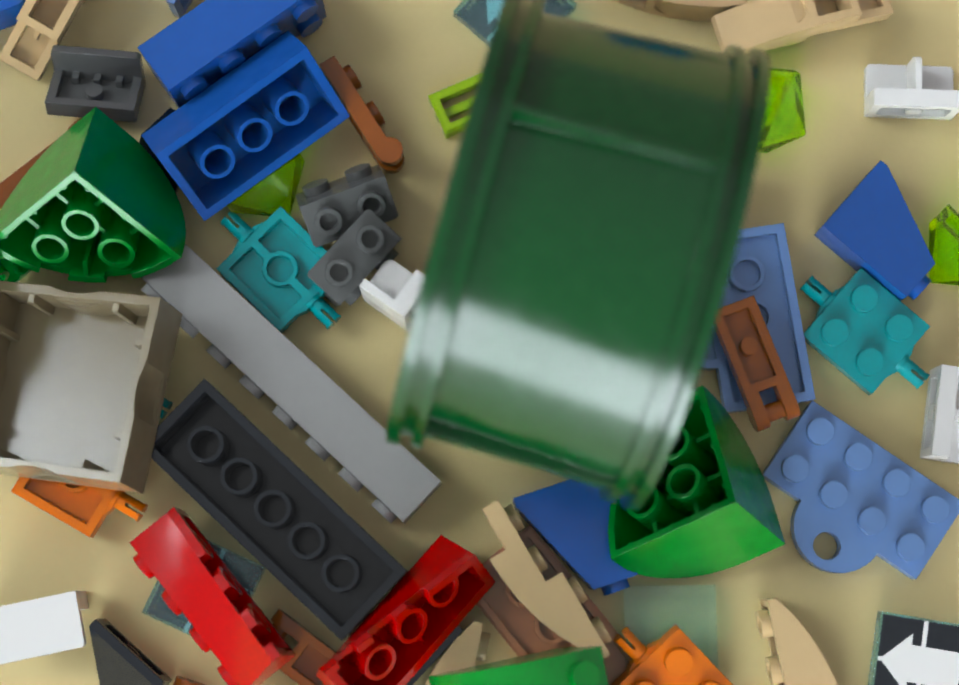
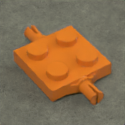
M19 477L11 490L14 494L91 538H94L106 516L114 511L115 508L138 522L143 515L128 505L135 507L141 512H146L148 507L147 504L125 493V491Z
M677 624L659 640L646 646L630 631L629 627H625L621 632L632 645H629L619 633L614 638V642L627 653L631 660L625 672L611 685H733Z

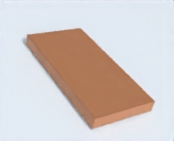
M531 525L519 533L526 548L535 544L544 559L548 569L541 574L545 581L560 572H563L566 579L572 577ZM502 547V548H501L500 550H498L495 554H493L489 559H491L492 557L496 556L497 554L503 552L505 549ZM489 559L482 563L495 580V583L476 605L518 657L556 648L576 647L540 622L516 598L503 582ZM586 594L588 600L581 604L590 620L598 616L612 639L611 642L605 645L610 655L604 658L608 684L611 685L625 672L631 658L614 642L618 632Z

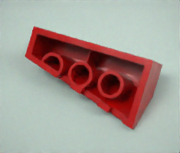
M173 507L130 542L138 553L133 557L138 568L149 579L154 576L158 579L165 589L161 593L162 599L177 616L183 612L193 625V628L189 630L191 637L204 652L207 653L209 650H212L222 663L217 668L218 672L228 685H260L296 656L185 510Z
M440 535L331 659L318 669L316 676L324 685H406L493 586L495 580L475 554Z

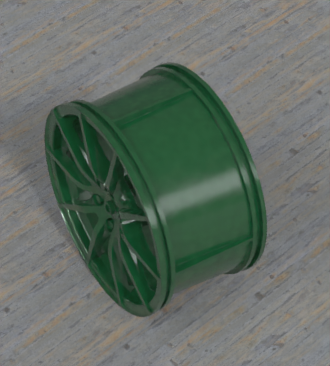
M504 0L476 87L426 265L393 397L386 432V443L399 446L403 435L413 437L411 447L422 449L425 437L529 465L598 488L601 500L614 503L620 499L622 508L637 511L645 503L653 490L670 454L694 391L721 307L749 202L762 141L770 84L769 56L766 51L751 49L745 56L744 49L735 45H729L721 53L545 14L543 11L546 0Z

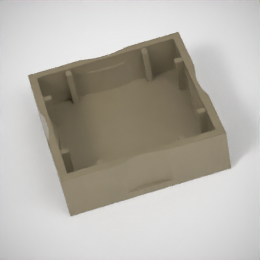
M0 281V474L143 494L182 313L161 297L103 291L71 293L52 286Z

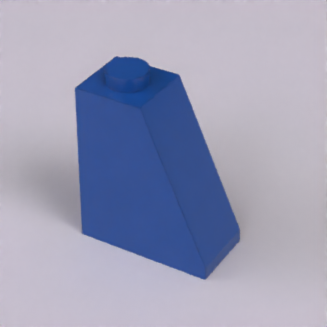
M880 160L814 236L855 271L862 268L900 301L907 296L914 300L931 282V279L926 274L935 265V261L889 167Z
M569 479L513 498L512 502L515 510L533 527L539 536L590 590L601 588L605 596L630 587L627 578L638 574L637 572L633 573L626 570L611 559L608 522L610 506L613 502L601 500L598 488Z

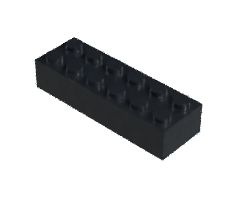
M205 378L158 426L151 458L341 641L345 640L408 572L404 566Z

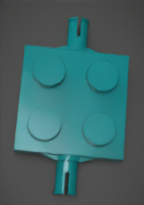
M281 206L265 222L252 228L235 210L228 213L229 218L239 228L226 216L221 220L220 224L238 242L232 254L216 268L218 272L281 333L299 316L309 311L326 329L334 326L333 322L322 311H325L336 323L341 318V315L323 299L325 292L307 275L308 271L327 251L322 246L315 247L309 233Z
M862 268L857 270L843 287L834 292H830L813 275L800 288L801 291L820 305L815 320L804 331L805 342L867 395L873 394L886 377L896 372L913 384L916 389L924 383L923 381L928 379L930 375L909 359L912 354L914 345L930 326Z

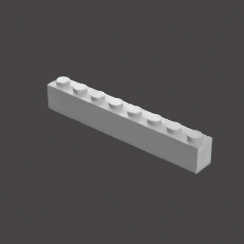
M186 244L180 259L157 272L141 277L147 283L141 289L147 296L161 297L181 312L180 327L192 338L200 332L211 343L206 351L225 369L233 363L245 375L239 382L258 400L265 393L274 401L277 406L273 409L272 413L290 430L297 424L310 435L304 443L323 461L330 455L343 466L338 475L357 492L365 486L377 498L371 505L390 523L398 517L405 524L442 484L441 480L401 443L399 446L386 443L387 430Z

